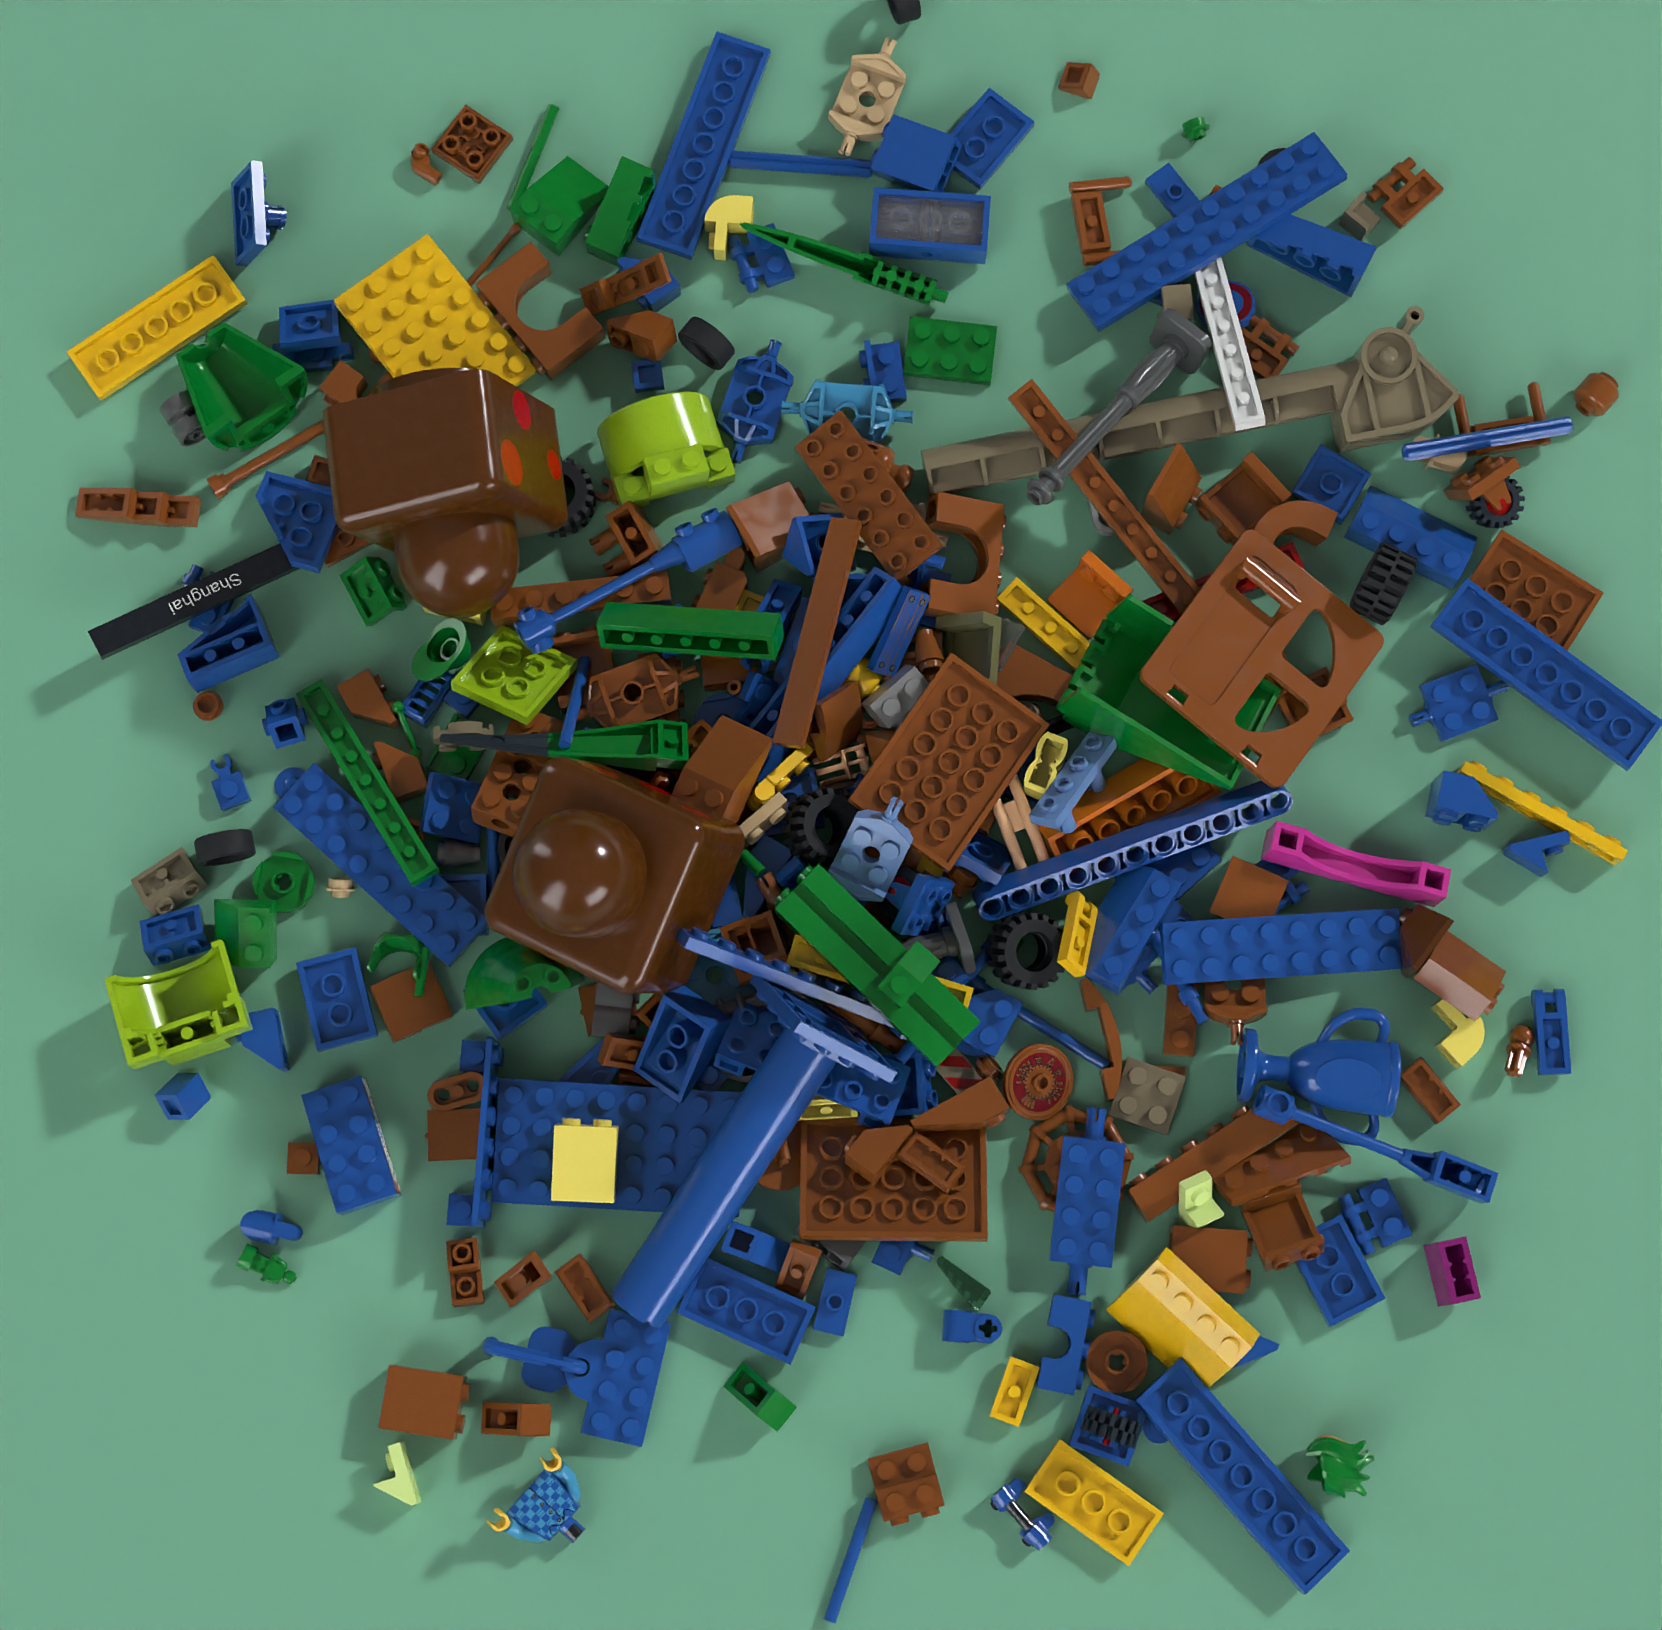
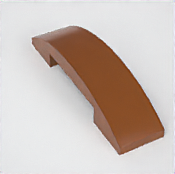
M658 253L638 262L637 265L609 278L598 280L579 290L585 307L594 316L656 291L672 282L663 254Z
M1084 978L1079 981V987L1085 1013L1098 1011L1105 1046L1110 1060V1068L1102 1069L1099 1072L1106 1102L1115 1099L1121 1079L1122 1051L1119 1032L1112 1012L1102 994L1088 978Z

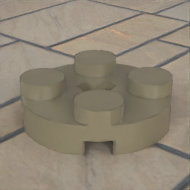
M460 721L448 723V729L440 731L439 725L433 728V743L438 745V750L441 752L456 751L457 747L467 746L440 742V735H494V726L489 724L487 728H483V722ZM469 746L471 751L486 750V748Z

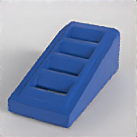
M448 671L440 676L446 680L444 685L434 680H418L403 702V713L406 718L426 729L429 727L444 701L443 698L451 690V681L455 678V675ZM429 684L440 691L436 695L425 689V686ZM423 694L433 701L431 704H428L419 699V696ZM417 704L426 709L425 713L423 714L413 709L414 705Z

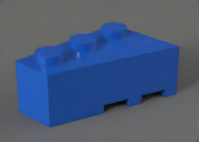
M252 594L244 599L245 603L234 612H228L222 617L223 621L210 632L206 630L177 654L188 682L197 693L280 658L261 608Z

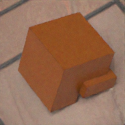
M771 910L751 918H743L720 928L723 938L737 945L736 949L745 952L747 948H750L764 955L763 959L772 962L776 958L787 963L790 949L782 926ZM734 967L739 984L741 986L749 984L753 974Z

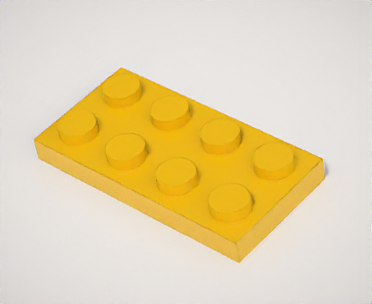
M1058 1439L1024 1490L1029 1496L1127 1566L1131 1564L1164 1514L1060 1439Z

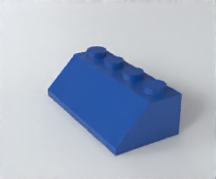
M1371 485L1344 538L1373 552L1385 542L1416 557V573L1450 590L1459 581L1478 538Z
M1141 866L1118 875L1098 908L1084 976L1118 995L1158 930L1160 923H1162L1179 895L1181 883L1154 868Z

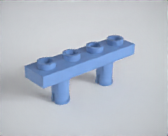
M1088 732L1030 812L1029 817L1032 824L1057 829L1061 833L1064 832V834H1069L1076 829L1077 824L1072 814L1074 806L1087 789L1100 792L1106 787V781L1104 780L1101 768L1117 747L1114 737Z

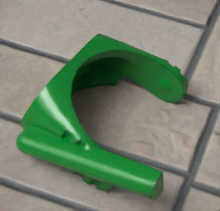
M391 932L382 933L374 945L375 951L372 952L368 960L367 971L370 973L375 972L379 962L391 953L409 952L417 957L413 969V978L416 979L414 996L423 997L430 949L415 936L399 935Z

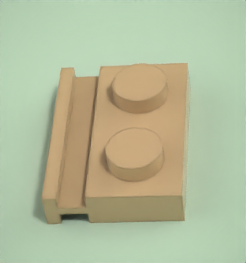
M780 792L739 826L744 834L745 848L758 841L766 830L780 822L787 814V799Z

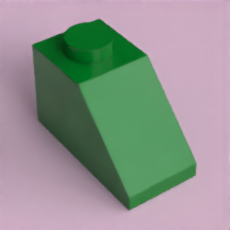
M916 941L879 983L876 989L900 1009L940 963V960Z
M744 1362L740 1364L723 1386L751 1412L777 1432L797 1408V1406Z

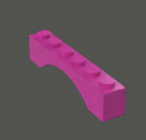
M1276 821L1266 831L1261 860L1431 907H1435L1447 897L1451 869L1423 861L1388 859L1345 849L1321 839L1305 828Z

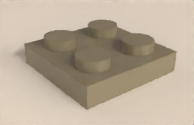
M1127 1057L1121 1074L1119 1088L1115 1099L1112 1101L1108 1116L1167 1135L1186 1076Z

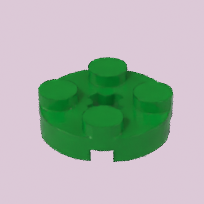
M276 852L264 862L262 861L255 869L253 890L259 900H276L277 913H291L303 909L314 893L315 876L313 870L297 854ZM284 875H288V879L292 881V884L282 891L281 886L277 885L276 881L277 879H282Z

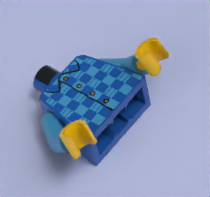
M550 1448L554 1455L552 1460L545 1461L540 1456V1461L545 1469L506 1512L510 1517L500 1508L493 1510L500 1515V1519L495 1523L487 1520V1524L492 1529L498 1532L503 1531L519 1540L537 1543L545 1539L548 1541L552 1540L559 1531L569 1541L574 1543L584 1532L585 1528L572 1517L581 1507L579 1503L581 1492L576 1474L561 1460L555 1448Z

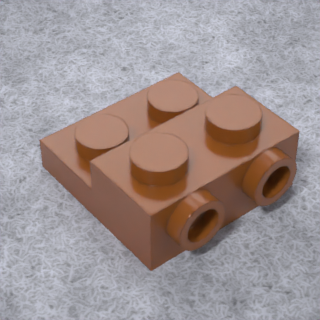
M928 1442L867 1458L884 1522L890 1520L891 1526L909 1522L908 1515L920 1512L921 1517L925 1518L939 1514V1507L945 1506Z

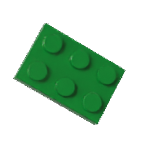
M910 316L903 370L904 376L991 385L997 326Z

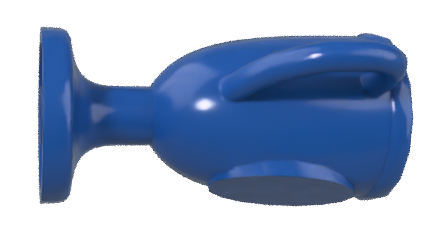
M1353 1008L1330 1020L1323 1028L1316 1042L1298 1048L1289 1057L1264 1053L1258 1045L1256 1030L1250 1028L1243 1029L1244 1044L1239 1046L1237 1061V1101L1249 1102L1252 1099L1255 1086L1261 1081L1287 1082L1296 1095L1310 1102L1314 1115L1327 1119L1322 1107L1367 1114L1369 1117V1127L1362 1134L1376 1138L1379 1132L1378 1116L1383 1118L1393 1116L1400 1088V1047L1397 1042H1386L1390 1031L1388 1018L1383 1012L1372 1008ZM1353 1020L1374 1021L1379 1027L1376 1041L1329 1040L1334 1031ZM1328 1134L1339 1143L1359 1146L1344 1139Z

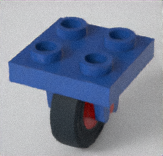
M900 865L883 901L876 903L882 913L889 918L895 919L891 927L895 932L911 936L933 933L938 926V917L943 907L949 903L952 897V889L955 883L946 877L921 874L915 868Z

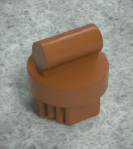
M956 865L948 873L943 872V877L955 883L952 894L959 900L964 894H968L973 890L979 879L977 874L965 867L962 868Z

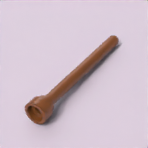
M323 420L226 475L224 473L217 475L216 473L207 478L206 480L218 500L229 494L227 491L232 489L231 485L325 432Z

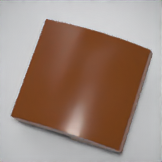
M847 682L816 702L814 714L819 729L812 732L811 736L819 762L827 760L857 740L858 734L861 732L862 705L857 682Z
M1232 856L1209 913L1222 919L1274 916L1289 881Z
M430 961L428 962L423 997L414 996L416 979L413 978L414 967L369 987L393 1043L419 1034L423 1029L447 1021L454 1016Z

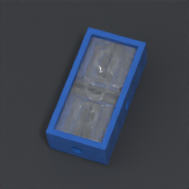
M874 187L869 254L879 257L985 264L991 196Z

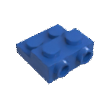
M914 1052L904 1064L909 1066L911 1071L893 1117L919 1116L938 1104L937 1092L935 1089H931V1077L935 1076L936 1067L920 1052ZM889 1054L882 1056L896 1061L894 1057L897 1054Z

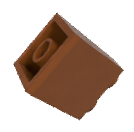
M789 481L726 507L727 514L732 519L743 542L741 546L757 573L784 559L782 555L792 519L799 516L815 515L813 512H807L803 505L806 503L803 493L798 487L794 489Z

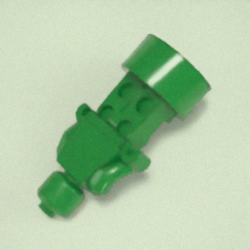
M248 1243L236 1266L246 1271L251 1269L263 1274L260 1279L262 1282L267 1281L278 1284L283 1278L284 1282L292 1284L297 1278L295 1277L296 1273L290 1270L286 1271L287 1263L278 1257L276 1253H273V1257L270 1258L261 1254L258 1251L259 1248Z

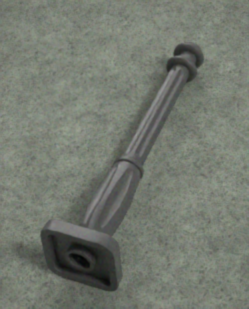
M1166 309L1159 317L1150 335L1149 341L1155 350L1136 366L1123 385L1117 389L1116 398L1051 467H1042L1039 470V480L1031 479L1027 483L1028 499L1036 505L1049 504L1053 499L1052 491L1059 492L1064 488V479L1129 409H1136L1139 403L1165 381L1175 366L1187 374H1194L1202 366L1212 346L1209 336L1174 309Z
M955 901L944 906L947 926L941 928V931L899 941L907 950L918 941L937 959L947 955L949 957L958 956L960 965L966 974L976 972L971 943ZM815 974L817 976L816 979L824 983L826 979H831L841 985L847 984L839 980ZM790 989L803 997L808 996L806 994ZM736 992L734 995L735 999L723 1002L721 998H717L715 1000L716 1005L714 1006L729 1017H732L736 1005H738L740 1010L746 1008L744 1002L762 1009H767L766 1006L768 1004L755 995L756 992L746 996Z

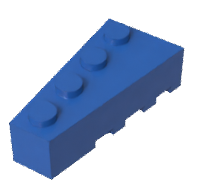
M1291 214L1249 239L1247 246L1349 297H1352L1377 249L1376 246Z

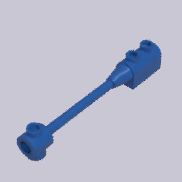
M717 508L709 509L701 514L703 522L695 526L691 522H686L676 527L675 532L677 536L671 538V541L649 558V561L550 614L542 609L535 611L533 606L522 609L517 613L519 620L513 623L519 638L528 650L531 649L533 654L545 651L554 644L552 637L555 636L556 624L652 572L662 571L678 564H682L683 568L693 572L743 545V542L732 519L724 510L718 512Z
M1266 1085L1260 1088L1253 1104L1252 1113L1280 1125H1284L1290 1119H1293L1397 1160L1399 1164L1420 1176L1424 1182L1480 1204L1490 1202L1499 1174L1497 1172L1444 1151L1427 1153L1392 1146L1296 1108L1294 1096Z

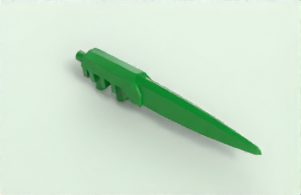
M746 222L740 224L743 229L782 248L851 274L854 280L929 305L931 299L945 303L949 292L935 288L938 280L884 262L868 253L861 252V255L790 232Z

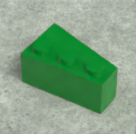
M624 156L621 157L605 197L598 207L594 223L585 232L584 241L587 253L618 267L617 260L620 257H624L630 247L655 191L656 182L653 169Z

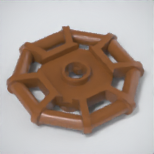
M1072 1105L1065 1106L1064 1110L1036 1126L1031 1125L1028 1129L1030 1135L1022 1165L1018 1169L1019 1173L1023 1174L1039 1202V1208L1043 1211L1045 1209L1055 1210L1056 1199L1053 1198L1057 1192L1063 1136L1081 1137L1082 1134H1085L1075 1131L1074 1121L1086 1124L1087 1112L1075 1109ZM1110 1116L1105 1117L1104 1132L1109 1141L1125 1143L1113 1123L1114 1119ZM1067 1122V1133L1055 1140L1046 1136L1048 1132ZM1040 1141L1048 1146L1044 1164L1034 1165ZM1125 1146L1120 1202L1124 1198L1123 1191L1131 1160H1134V1153H1130L1127 1146ZM1037 1171H1045L1051 1180L1053 1189L1049 1194L1037 1176Z

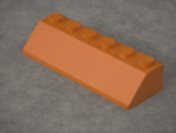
M1142 758L1105 779L1106 787L1102 791L1094 792L1092 789V791L1086 790L1072 809V814L1077 824L1073 832L1064 834V832L1061 833L1057 829L1037 826L1050 858L1212 799L1219 795L1221 791L1217 785ZM1108 857L1102 858L1099 862L1105 861ZM1080 867L1073 869L1070 873L1077 871Z

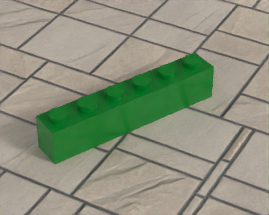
M606 602L596 624L601 648L776 660L784 639L781 613Z

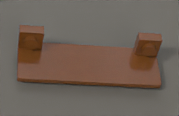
M838 411L797 444L795 449L847 519L859 520L862 523L860 536L887 573L894 577L902 587L904 585L909 587L914 583L909 574L939 551L943 544L842 411Z

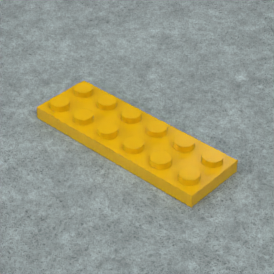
M213 254L68 350L67 354L94 393L102 401L248 303Z

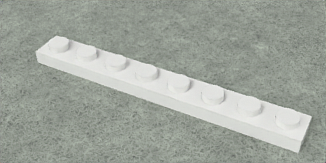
M1222 257L1194 273L1235 431L1264 426L1265 415Z

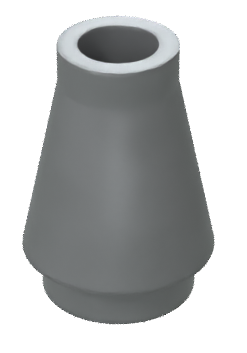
M445 838V841H437V865H444V868L470 863H480V845Z

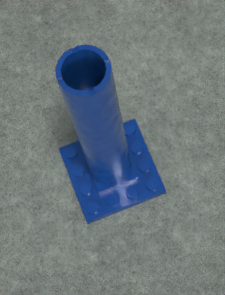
M753 975L749 981L757 990L755 995L768 1004L766 1006L767 1009L778 1016L777 1020L786 1027L611 1292L612 1297H614V1300L620 1307L642 1322L647 1321L653 1327L662 1328L835 1064L838 1062L847 1068H854L857 1065L863 1068L861 1071L875 1081L882 1078L891 1083L898 1073L851 1022L782 985Z

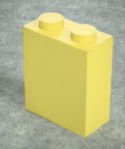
M562 1118V1123L554 1125L551 1201L614 1203L616 1201L619 1126H613L612 1120L593 1119V1125L581 1124V1119Z

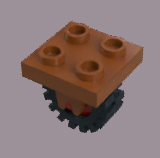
M1502 455L1497 457L1485 456L1474 463L1475 468L1468 473L1462 472L1450 480L1451 485L1443 490L1449 500L1470 501V505L1465 506L1466 511L1472 512L1469 517L1471 520H1477L1476 524L1487 528H1504V526L1512 525V520H1518L1520 517L1517 512H1523L1524 506H1519L1520 501H1525V496H1519L1523 489L1521 486H1516L1518 482L1515 479H1509V475L1521 467L1515 457H1502Z

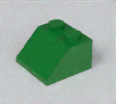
M215 899V941L223 940L225 943L230 964L243 968H270L277 960L276 900Z

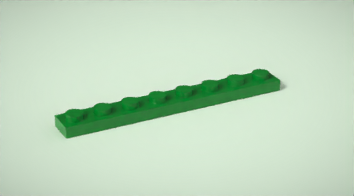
M320 679L296 693L299 701L412 887L439 873L440 871L323 680Z

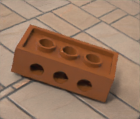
M538 713L528 725L511 719L504 735L562 732L564 721L542 713ZM497 750L471 807L472 822L514 837L541 769L553 758Z

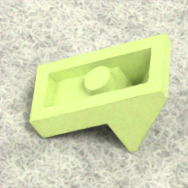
M1206 1170L1179 1182V1223L1182 1226L1199 1228L1224 1216V1212L1212 1199V1177Z
M404 1441L389 1445V1453L385 1454L389 1471H395L396 1477L373 1484V1486L411 1506L421 1503Z

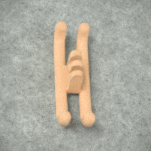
M1016 773L1009 784L1014 800L1003 804L1001 798H999L992 811L1013 861L1015 871L1026 868L1027 865L1015 836L1017 831L1026 828L1037 856V863L1050 858L1038 826L1031 823L1029 814L1032 810Z

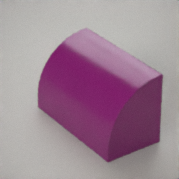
M1466 1236L1423 1245L1438 1307L1481 1298Z

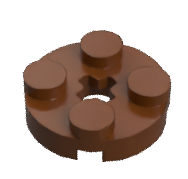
M1118 1330L1098 1335L1090 1343L1087 1359L1084 1362L1089 1378L1098 1388L1117 1394L1131 1391L1139 1386L1144 1380L1148 1368L1147 1353L1142 1342L1133 1334ZM1111 1354L1114 1356L1122 1354L1124 1356L1122 1360L1123 1369L1120 1370L1116 1367L1112 1370L1109 1367L1111 1363L1109 1356Z

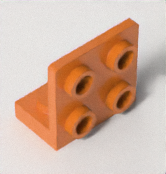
M1088 550L1081 557L1079 566L1048 597L1047 602L1087 639H1092L1102 619H1107L1105 618L1106 614L1128 594L1132 595L1133 589L1095 554Z

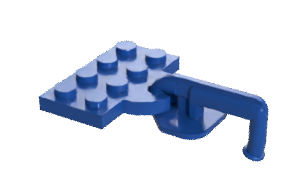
M610 1309L603 1339H589L576 1346L568 1332L551 1327H539L532 1332L527 1348L500 1342L495 1337H488L483 1341L482 1349L487 1355H496L524 1362L521 1376L523 1382L532 1389L552 1393L567 1384L568 1388L578 1398L587 1401L580 1433L642 1447L671 1323L665 1322L662 1328L653 1327L647 1321L642 1322L629 1313ZM584 1359H586V1360L588 1361L589 1370H588V1365H587V1363L585 1362Z

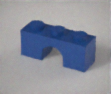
M1056 1294L1052 1296L1047 1326L1056 1327L1064 1331L1068 1337L1069 1344L1065 1354L1059 1358L1052 1359L1041 1356L1035 1388L1073 1396L1075 1389L1081 1390L1084 1372L1079 1371L1081 1358L1087 1359L1090 1341L1085 1340L1087 1327H1093L1096 1313L1095 1309H1091L1092 1302Z

